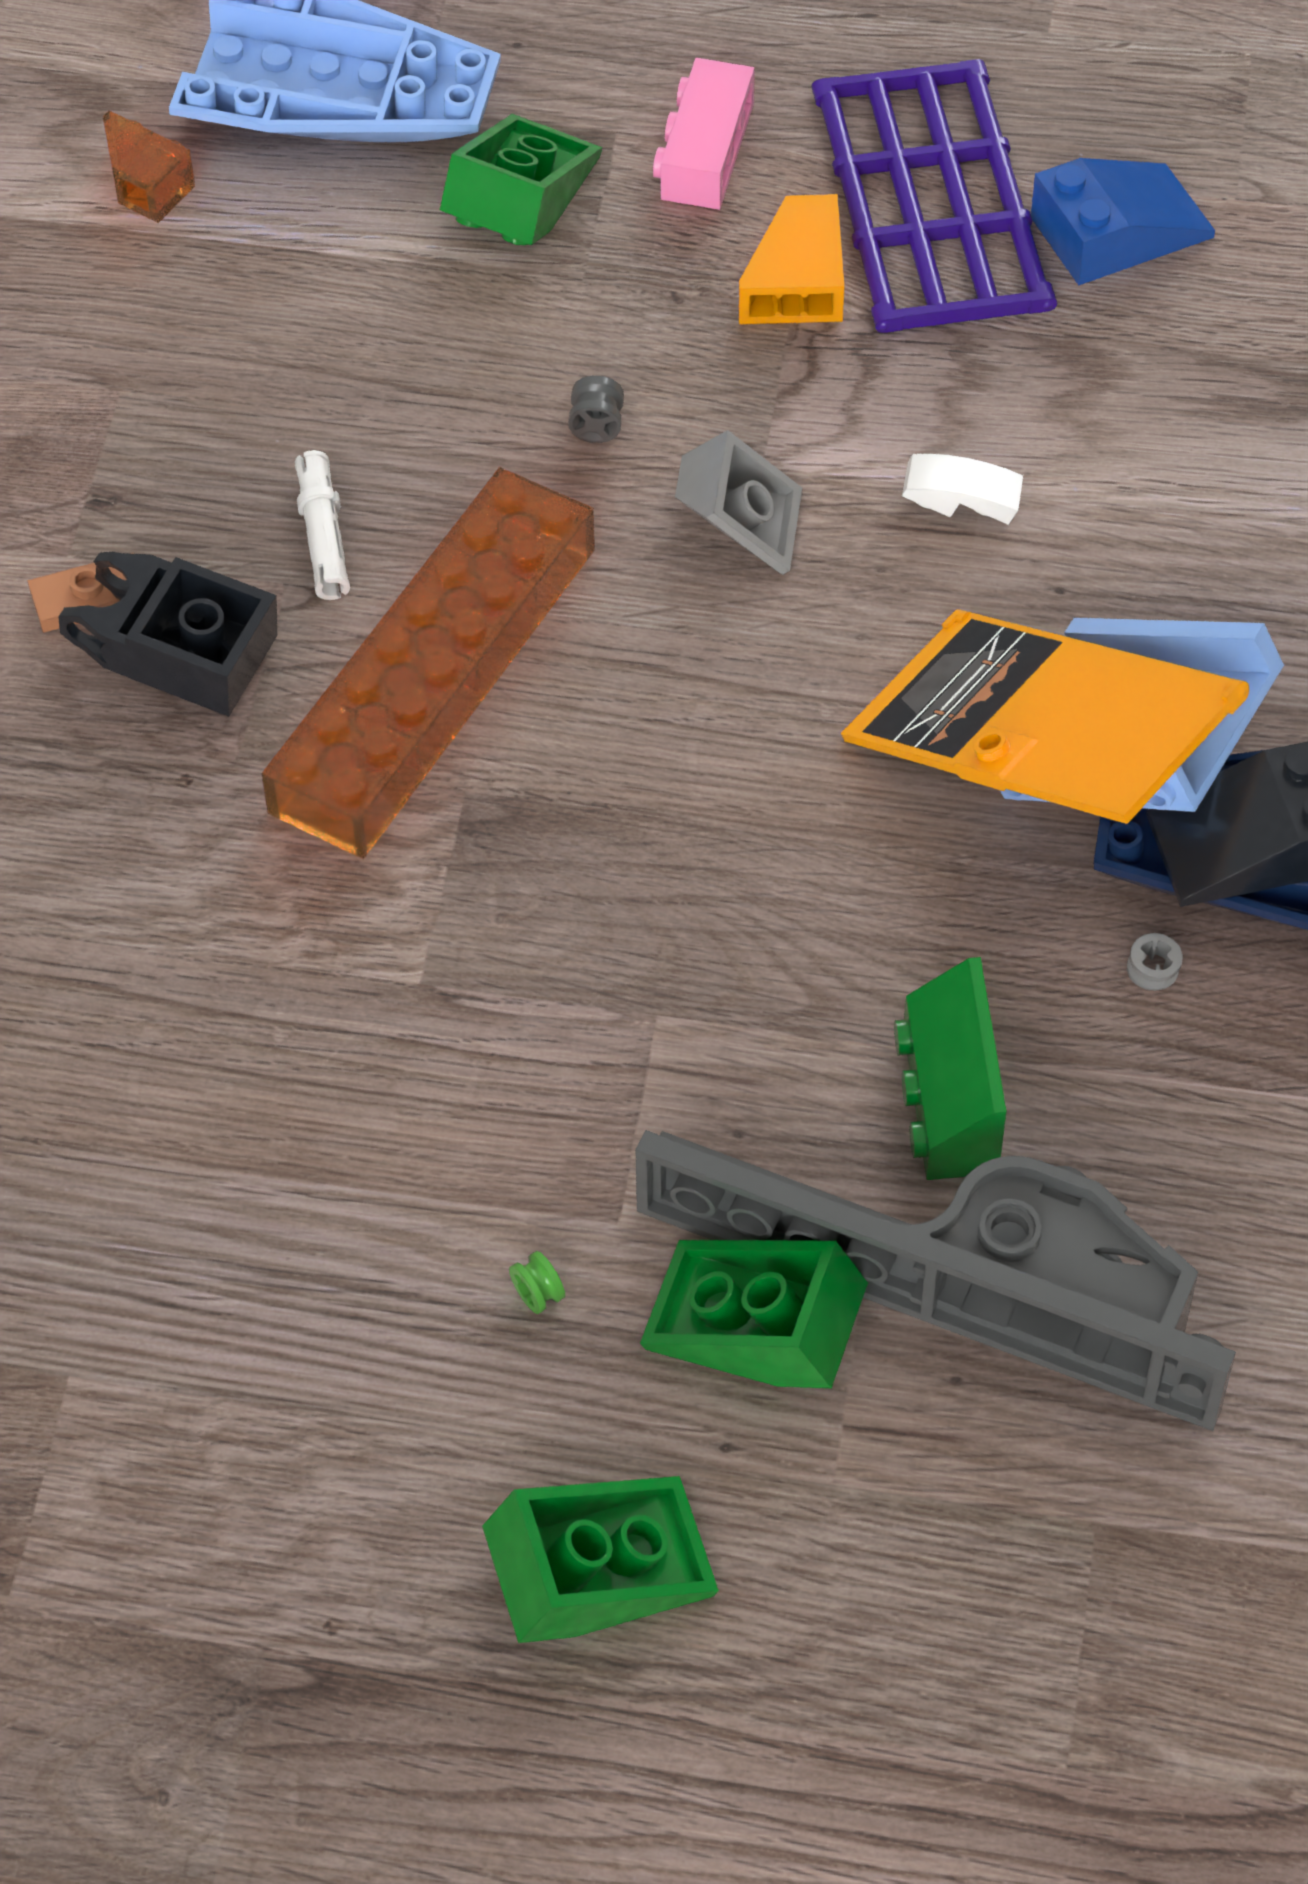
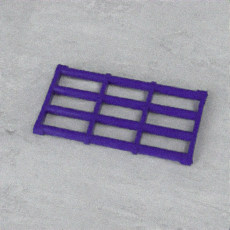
M967 60L958 63L878 73L822 78L812 83L816 105L822 109L835 158L832 163L834 174L840 177L854 229L851 237L853 246L860 251L874 306L871 308L874 325L880 333L1026 313H1042L1052 311L1057 306L1053 286L1050 282L1046 281L1030 228L1033 222L1030 211L1024 208L1008 155L1011 150L1008 139L1003 137L988 89L990 78L983 60ZM966 82L982 139L953 142L937 86ZM917 88L933 145L904 149L888 92ZM868 94L884 151L854 155L839 98ZM989 159L1004 211L974 215L959 162ZM939 165L954 218L924 221L910 169ZM890 171L904 224L874 228L860 175ZM1010 231L1028 292L998 296L981 235ZM960 238L977 299L947 303L930 241ZM910 244L926 306L896 309L880 248Z

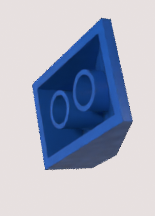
M1079 158L1035 173L1031 207L1032 220L1078 286L1212 239L1215 236L1213 226L1166 163Z

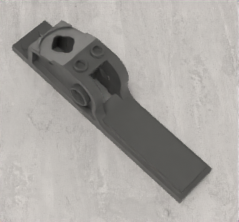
M645 1130L635 1149L637 1212L710 1240L837 1241L868 1282L863 1298L1208 1430H1214L1222 1410L1236 1352L1223 1347L1220 1342L1210 1336L1185 1333L1198 1271L1169 1245L1164 1249L1125 1214L1128 1208L1099 1182L1086 1178L1083 1173L1069 1166L1056 1167L1024 1156H1005L989 1160L977 1166L965 1177L953 1201L942 1214L930 1221L912 1225L664 1131L658 1135ZM1117 1255L1134 1258L1145 1264H1125Z

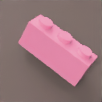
M695 58L689 78L681 77L677 92V107L679 109L678 112L669 113L665 129L667 145L666 148L658 147L654 159L653 177L661 178V200L720 210L754 105V67Z

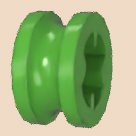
M535 1251L530 1254L527 1265L517 1262L509 1267V1274L518 1294L534 1313L539 1314L546 1309V1301L548 1300L559 1302L565 1298V1290L557 1272L541 1252Z

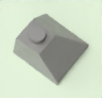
M729 430L682 455L675 497L781 575L790 571L802 487Z

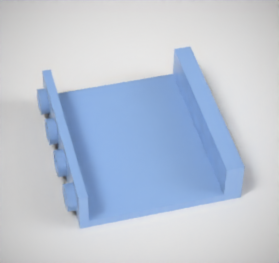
M1073 618L1064 632L1066 637L1248 683L1249 695L1242 705L1233 714L1228 713L1142 807L1146 809L1195 812L1284 666L1265 624ZM1009 789L1005 791L999 790L1004 799L1049 802Z

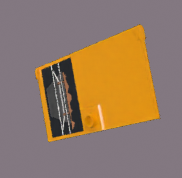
M957 609L941 624L942 630L841 732V735L845 742L954 773L963 780L1001 791L1009 789L1128 824L1228 713L1233 714L1242 705L1249 695V685L1242 680Z

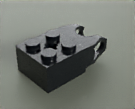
M114 551L98 553L93 561L96 565L95 579L110 590L120 601L106 607L90 605L64 607L58 616L60 634L75 646L84 650L105 669L229 717L278 636L277 595L175 557L173 562H169L150 554H131ZM108 567L120 571L127 580L114 575ZM74 622L82 624L93 635H88L81 631Z

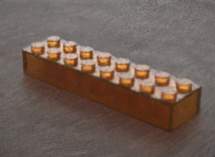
M499 467L261 773L267 813L364 859L595 551L594 508Z

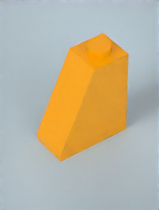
M838 194L785 196L739 280V324L843 322L844 273Z

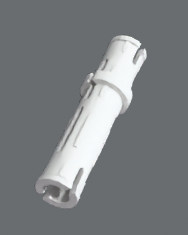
M321 451L304 452L306 467L304 459L300 455L295 460V468L300 485V494L297 498L298 512L301 516L304 515L308 545L314 572L315 593L324 600H335L341 598L338 583H340L341 593L344 595L348 594L350 590L337 513L341 508L339 493L337 491L334 492L332 488L329 457Z

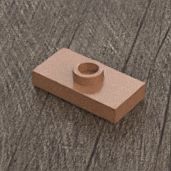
M95 563L27 580L43 633L59 629L58 616L64 607L85 605L106 607L120 601L110 590L95 579ZM108 567L114 575L127 580L120 571Z

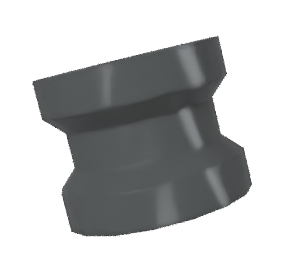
M594 375L583 377L575 382L571 392V404L573 407L569 412L568 427L573 435L590 443H603L617 437L621 430L620 410L624 403V391L620 384L613 379Z

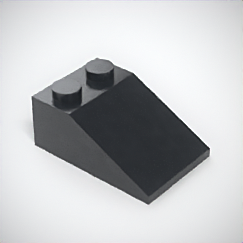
M1308 741L1264 750L1219 772L1195 812L1147 809L1146 816L1180 907L1308 881Z

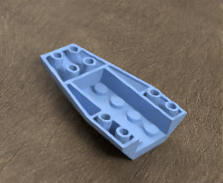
M209 0L210 35L195 74L182 72L169 106V114L269 133L342 141L416 142L458 137L479 131L499 68L501 54L359 0Z

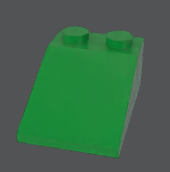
M510 114L451 154L439 210L456 216V221L464 226L472 228L485 227L498 232L509 243L522 246L533 245L553 229L600 158L602 147L518 115Z
M679 1240L640 1344L647 1351L777 1387L832 1389L868 1282L837 1241Z
M680 1476L514 1489L482 1525L518 1643L578 1637L714 1597L719 1591Z

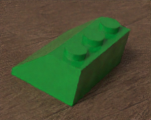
M974 957L964 960L906 995L904 1019L894 1021L897 1055H907L909 1070L902 1071L905 1106H915L917 1121L910 1122L909 1126L911 1152L913 1158L923 1157L926 1180L966 1177L977 1166L1001 1157L1007 1110L981 957Z

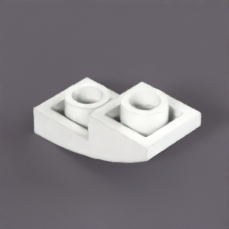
M913 454L908 461L902 496L924 508L932 509L948 517H951L958 505L962 504L981 515L992 517L1008 525L1018 512L1023 475L1000 466L965 457L942 454Z

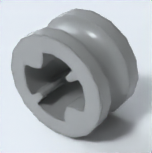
M1144 934L1136 939L1131 947L1126 969L1129 978L1137 986L1146 990L1157 991L1166 989L1175 982L1179 975L1183 959L1181 948L1174 939L1165 934ZM1146 955H1149L1150 960H1153L1154 955L1163 957L1165 959L1164 970H1161L1158 964L1155 970L1144 965Z

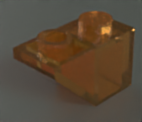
M109 110L103 115L118 203L159 223L195 187L190 149L184 147L176 140H169L144 128L137 121L128 120Z

